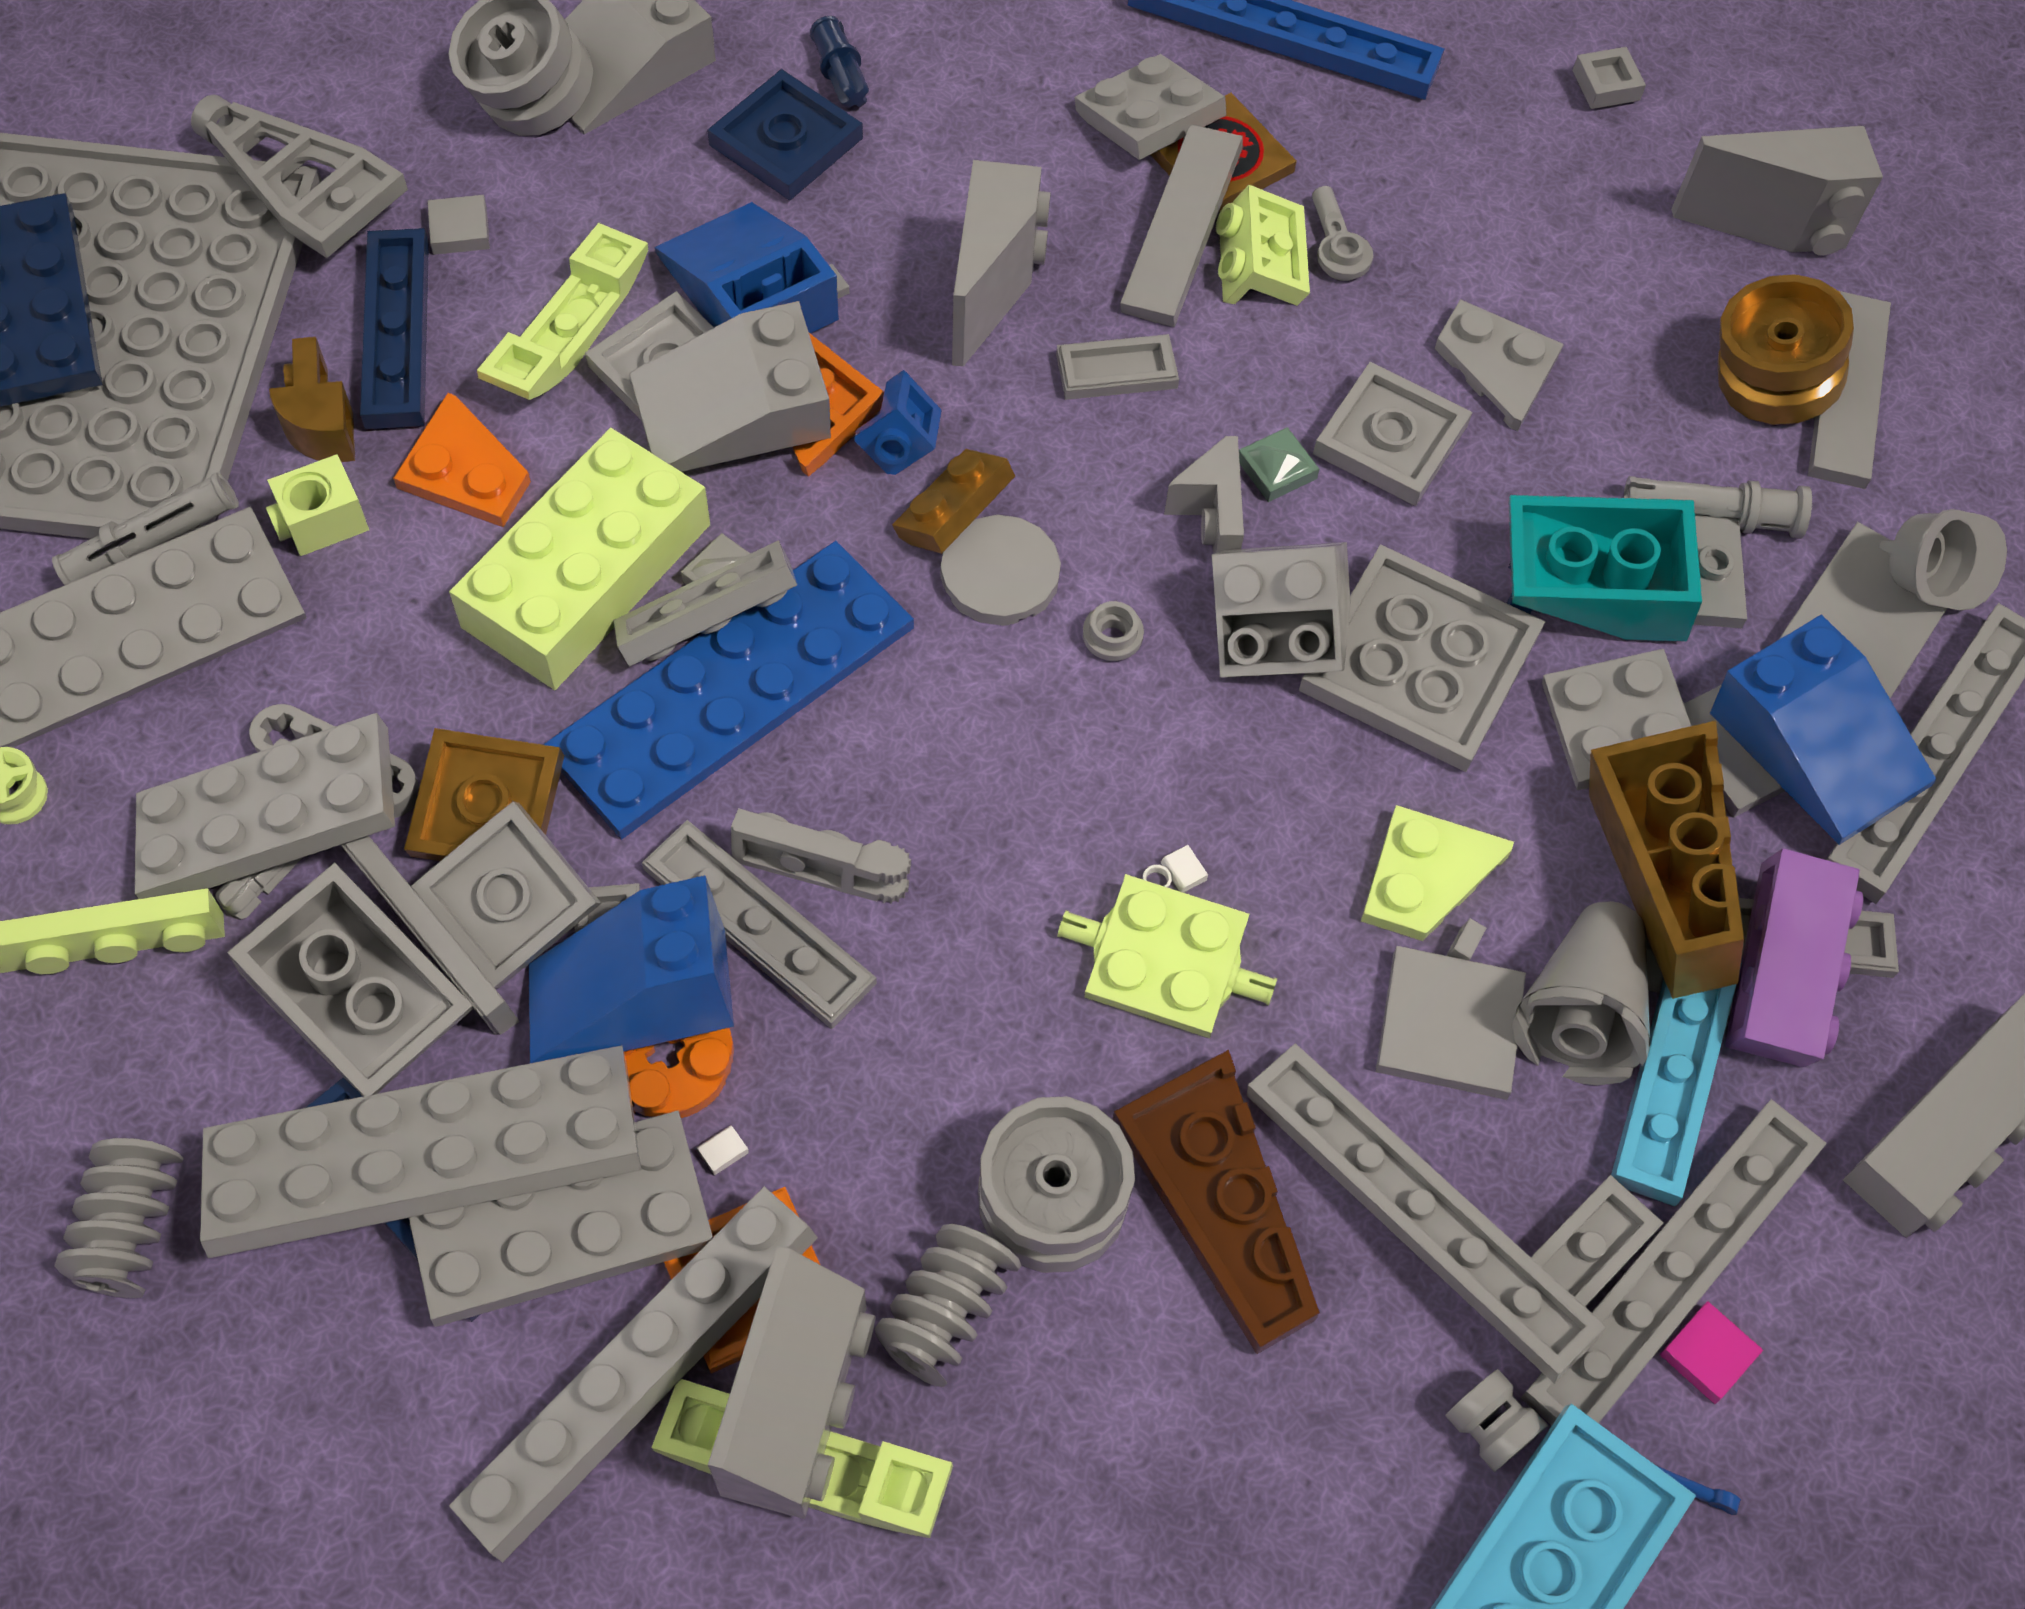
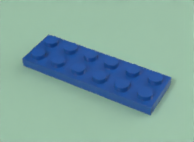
M834 541L793 570L797 586L787 590V593L780 600L765 607L753 606L733 616L730 622L718 631L699 635L543 744L561 748L564 754L561 773L621 840L914 629V618L837 541Z

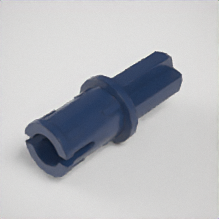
M821 17L812 24L810 29V37L821 57L819 61L820 71L826 79L831 80L837 97L844 107L849 108L853 105L862 107L867 102L865 95L869 92V87L860 69L861 55L856 47L849 44L841 21L839 22L837 17Z

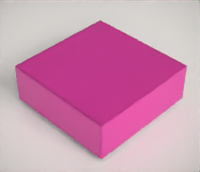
M1707 1301L1659 1355L1712 1403L1716 1404L1762 1353L1763 1349Z

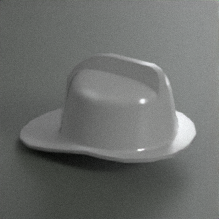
M1956 509L1911 516L1903 523L1896 534L1895 540L1880 541L1879 545L1880 549L1890 554V574L1898 586L1917 595L1918 599L1927 605L1955 610L1974 609L1990 597L2003 575L2007 557L2005 534L1996 521L1984 515Z

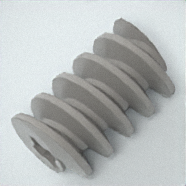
M133 1138L101 1140L92 1145L89 1159L97 1167L84 1171L80 1182L83 1189L89 1194L77 1197L72 1208L73 1214L80 1221L67 1225L63 1239L73 1249L58 1253L54 1266L59 1273L72 1280L74 1285L114 1297L142 1298L145 1289L128 1280L127 1275L128 1272L151 1270L153 1261L136 1252V1245L158 1243L161 1238V1233L146 1226L143 1222L145 1217L166 1216L169 1210V1206L151 1197L153 1190H173L177 1183L174 1177L160 1171L159 1168L161 1164L182 1163L184 1158L173 1149L153 1141Z
M946 1224L940 1228L936 1234V1241L939 1247L928 1248L921 1257V1264L924 1270L913 1271L905 1281L909 1294H898L890 1304L894 1318H882L874 1329L876 1337L883 1348L900 1366L924 1382L938 1387H944L947 1382L934 1367L937 1360L954 1366H958L962 1360L960 1354L950 1344L951 1338L956 1337L973 1342L978 1335L965 1320L967 1313L986 1319L992 1313L991 1307L979 1295L981 1291L986 1290L994 1294L1003 1295L1008 1288L1005 1282L994 1272L997 1266L1013 1272H1017L1021 1267L1019 1258L999 1241L985 1233L957 1224Z

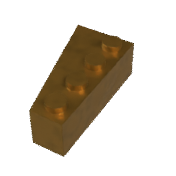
M1716 720L1591 749L1589 798L1635 910L1644 922L1647 939L1672 999L1738 984L1744 936L1735 867L1732 865L1731 833L1724 803V780L1722 764L1719 763Z

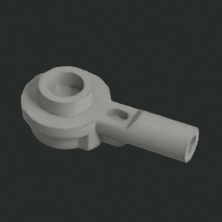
M1329 186L1319 187L1312 193V199L1326 237L1321 241L1318 248V263L1326 274L1340 281H1350L1362 277L1369 271L1372 264L1373 249L1366 239L1358 234L1348 232L1333 189Z

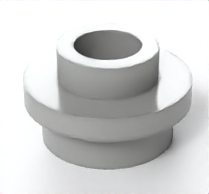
M1118 601L1102 603L1091 611L1084 621V643L1091 653L1101 659L1109 661L1127 659L1139 650L1143 641L1144 627L1142 621L1133 608L1125 603ZM1107 628H1117L1124 636L1112 638L1104 635L1102 632Z

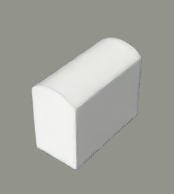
M1189 845L1165 856L1161 861L1162 866L1170 871L1172 881L1180 892H1185L1207 881L1208 874Z
M731 1125L696 1147L697 1152L714 1176L749 1153L747 1146Z

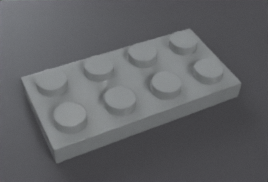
M377 713L136 793L135 895L139 899L211 888L395 827L389 733L386 724Z
M679 1110L635 1122L641 1170L409 1217L428 1310L433 1325L438 1327L700 1252L713 1236Z

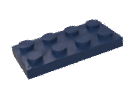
M62 193L0 206V407L103 385L74 211L67 194Z

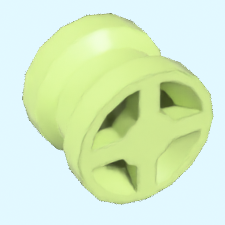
M0 747V823L5 825L19 824L31 819L41 811L47 801L48 788L45 779L36 771L33 762L24 752L12 747ZM17 781L20 786L15 792L10 794L9 789Z

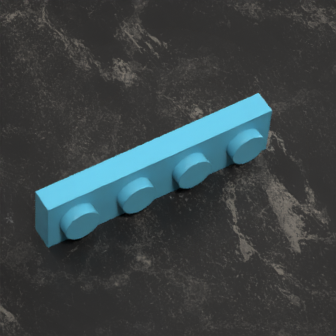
M1663 979L1650 1027L1648 1057L1644 1065H1640L1611 1174L1627 1190L1672 1206H1676L1683 1198L1736 984L1672 999L1666 982Z

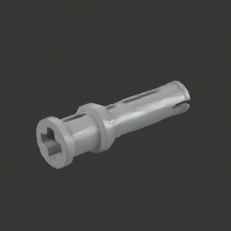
M1628 476L1624 488V498L1694 500L1695 516L1739 519L1740 533L1751 534L1757 528L1787 531L1791 538L1802 539L1808 529L1812 510V491L1810 486H1798L1795 491L1761 488L1759 481H1747L1746 483H1741L1738 488L1650 480Z

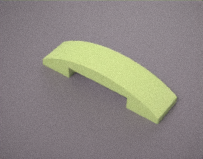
M598 223L569 258L571 270L569 278L520 337L510 332L505 335L477 369L478 378L528 400L544 394L560 383L575 369L585 355V352L588 351L629 293L648 253V243Z
M681 1379L674 1387L651 1448L657 1453L711 1474L708 1462L730 1394ZM831 1431L824 1453L825 1455L835 1457L829 1486L824 1500L821 1502L811 1499L809 1507L859 1523L930 1538L953 1468L952 1462L882 1441L881 1446H877Z

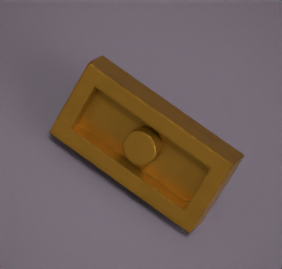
M965 449L949 462L943 473L923 493L912 500L910 507L892 524L898 537L909 545L942 554L1016 477L1008 459Z

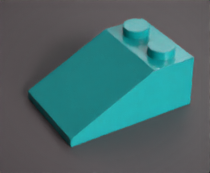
M1510 495L1508 505L1512 603L1626 640H1688L1702 604L1694 500Z

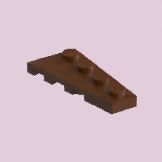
M1228 1049L1115 1110L1112 1120L1119 1125L1138 1164L1255 1353L1259 1354L1314 1322L1320 1312L1291 1228L1287 1227L1276 1197L1278 1190L1270 1167H1266L1254 1133L1256 1127L1247 1102H1243L1235 1078L1236 1069Z

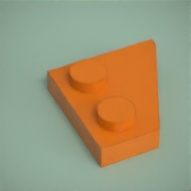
M447 393L393 478L396 488L501 527L505 526L531 482L528 471L457 396Z

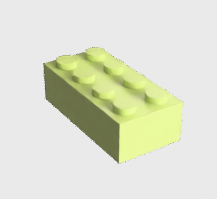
M610 427L449 591L460 627L553 690H556L614 628L613 620L627 614L710 526L705 487Z

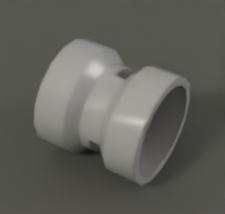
M1499 1369L1480 1382L1445 1415L1460 1433H1470L1479 1443V1455L1494 1473L1548 1426L1533 1408H1524L1513 1397V1385ZM1504 1405L1507 1411L1484 1430L1480 1425Z

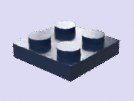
M780 69L707 129L709 145L790 201L863 139V123L783 69Z

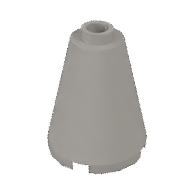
M1613 901L1597 902L1587 906L1518 1005L1512 1023L1514 1040L1530 1061L1539 1066L1541 1055L1570 1066L1562 1077L1577 1083L1596 1086L1621 1083L1631 1078L1633 1068L1639 1064L1643 1066L1646 1062L1650 1049L1646 931L1642 918L1628 906Z

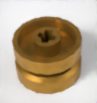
M1796 274L1769 276L1743 287L1729 299L1720 319L1718 380L1719 387L1729 405L1748 419L1772 425L1800 423L1823 414L1839 400L1847 382L1849 352L1852 346L1854 331L1852 308L1840 291L1819 279Z

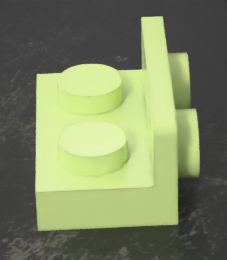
M1248 185L1232 203H1228L1223 207L1216 223V232L1220 235L1221 260L1218 267V275L1222 279L1223 302L1236 304L1251 288L1298 306L1310 294L1304 206Z

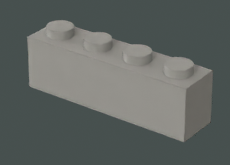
M2025 993L1988 1028L1843 1179L1847 1185L1906 1238L1924 1224L1933 1232H1936L1963 1205V1202L1954 1193L1966 1181L1974 1188H1977L2004 1161L1995 1152L2000 1144L2007 1138L2014 1145H2017L2025 1138Z

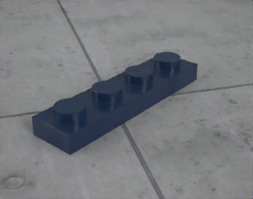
M425 228L367 231L360 416L365 429L425 426L429 242Z

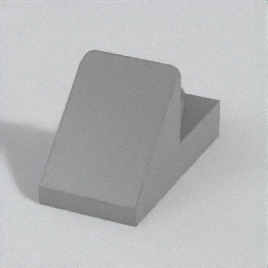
M1225 436L1174 478L1168 486L1164 515H1202V544L1213 545V554L1225 550L1241 549L1244 538L1238 436Z

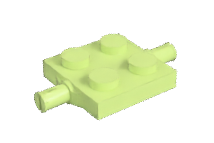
M1125 874L1115 906L1104 917L1102 923L1066 910L1057 934L1059 938L1063 937L1094 947V967L1085 990V998L1207 1038L1211 1036L1219 1009L1230 998L1231 993L1266 1003L1269 1006L1277 982V978H1270L1240 968V943L1250 914Z

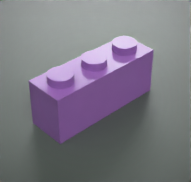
M1783 848L1761 863L1725 1047L1799 1067H1806L1823 1060L1824 1056L1832 1051L1839 1032V1018L1832 1015L1836 993L1844 988L1851 969V955L1844 952L1848 930L1853 929L1856 925L1863 906V893L1856 890L1860 869Z

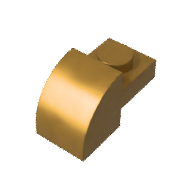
M316 336L292 339L293 363L284 364L283 367L285 387L269 389L271 401L286 438L296 450L309 458L320 461L338 454L341 462L355 461L353 411L342 381L328 382V369Z

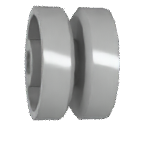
M479 0L464 13L452 33L448 54L453 74L499 127L518 136L541 135L560 127L579 111L590 92L594 71L590 54L576 34L568 27V23L557 8L549 0Z
M1068 1096L1036 1098L1011 1109L990 1131L980 1158L978 1185L979 1214L988 1236L996 1239L1011 1250L1019 1258L1022 1266L1042 1273L1072 1272L1098 1260L1119 1237L1135 1182L1133 1151L1119 1125L1097 1106ZM1058 1181L1062 1185L1061 1187H1052L1046 1182Z

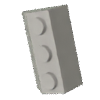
M776 1246L708 1467L721 1497L805 1519L811 1499L822 1502L825 1498L835 1457L824 1454L832 1426L844 1429L854 1398L855 1385L845 1383L852 1357L865 1358L874 1329L875 1315L865 1313L867 1308L864 1288L789 1248Z

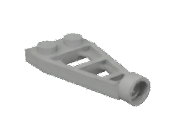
M219 95L204 97L193 110L191 116L193 131L218 148L287 232L326 258L408 190L403 173L363 147L235 102L231 104ZM265 137L286 145L262 166L246 154ZM308 160L335 169L334 172L302 198L295 197L282 182Z

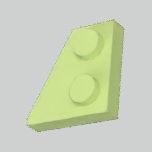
M1396 805L1361 922L1423 941L1443 922L1444 918L1456 906H1459L1475 891L1476 887L1498 865H1501L1508 859L1514 842Z

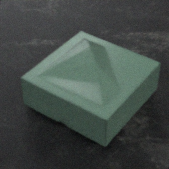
M1288 427L1239 449V463L1268 502L1304 486L1318 477L1319 467Z

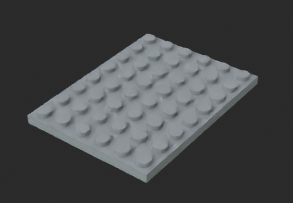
M0 133V206L66 193L73 207L103 385L0 407V529L92 539L99 535V528L111 521L119 525L156 506L163 500L169 499L210 478L216 472L221 473L228 481L303 242L284 229L225 157ZM254 160L260 166H262L266 162ZM302 165L282 182L295 197L302 198L322 180L317 167ZM184 512L172 517L171 519L183 514ZM216 517L195 527L187 533L196 530L200 527H203L205 525H208L212 522H215Z

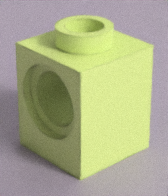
M338 454L267 480L277 502L265 507L279 540L283 541L292 537L300 556L369 531L359 500Z

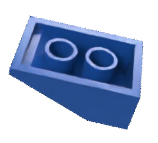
M1822 614L1729 669L1710 711V714L1838 845H1841L1930 788L1936 781V777L1867 658Z
M705 875L639 890L529 964L530 1063L621 1045L623 1046V1051L734 1027L725 928Z

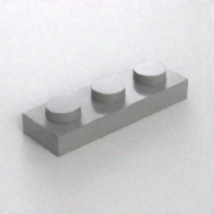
M779 540L613 620L617 646L629 667L644 659L647 661L660 659L669 654L677 643L698 633L709 634L718 631L727 625L733 616L753 606L765 607L780 600L787 593V590L797 586L790 561Z

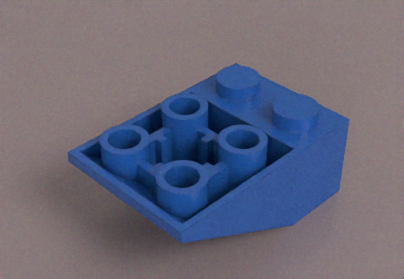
M753 202L655 247L657 256L703 318L713 327L741 313L796 301L800 303L809 333H813L839 320L836 273L807 236Z

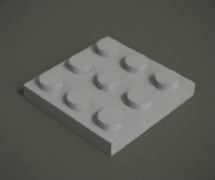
M1380 544L1350 596L1344 671L1305 673L1299 691L1467 772L1540 635L1545 621Z

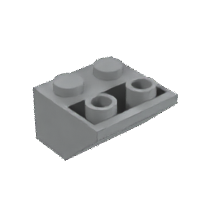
M1347 542L1233 549L1212 554L1220 677L1344 671L1350 614Z

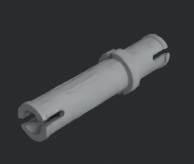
M216 472L210 478L169 499L163 500L156 506L119 525L111 521L99 528V535L63 554L52 557L53 567L63 584H69L184 535L216 516L239 507L238 499L226 478L221 473ZM184 512L183 514L171 519L172 517Z

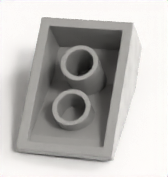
M582 0L565 21L588 50L594 71L589 94L579 111L569 120L585 135L716 61L711 16L695 0Z
M1864 126L1701 136L1671 210L1674 218L1789 252L1813 251L1817 255H1829L1840 249H1846L1883 176Z
M973 160L953 295V366L963 367L1030 286L1034 264L1045 265L1048 231L1037 229L1038 226H1048L1051 192L1040 191L1042 167Z
M799 301L741 313L629 372L650 452L681 472L831 438L830 400Z
M333 863L227 952L238 972L362 1096L379 1093L473 1009V1005L336 863Z

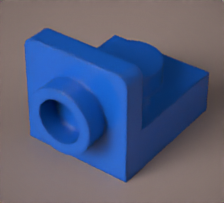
M903 370L886 382L880 414L858 428L854 440L886 474L896 475L935 449L942 409Z

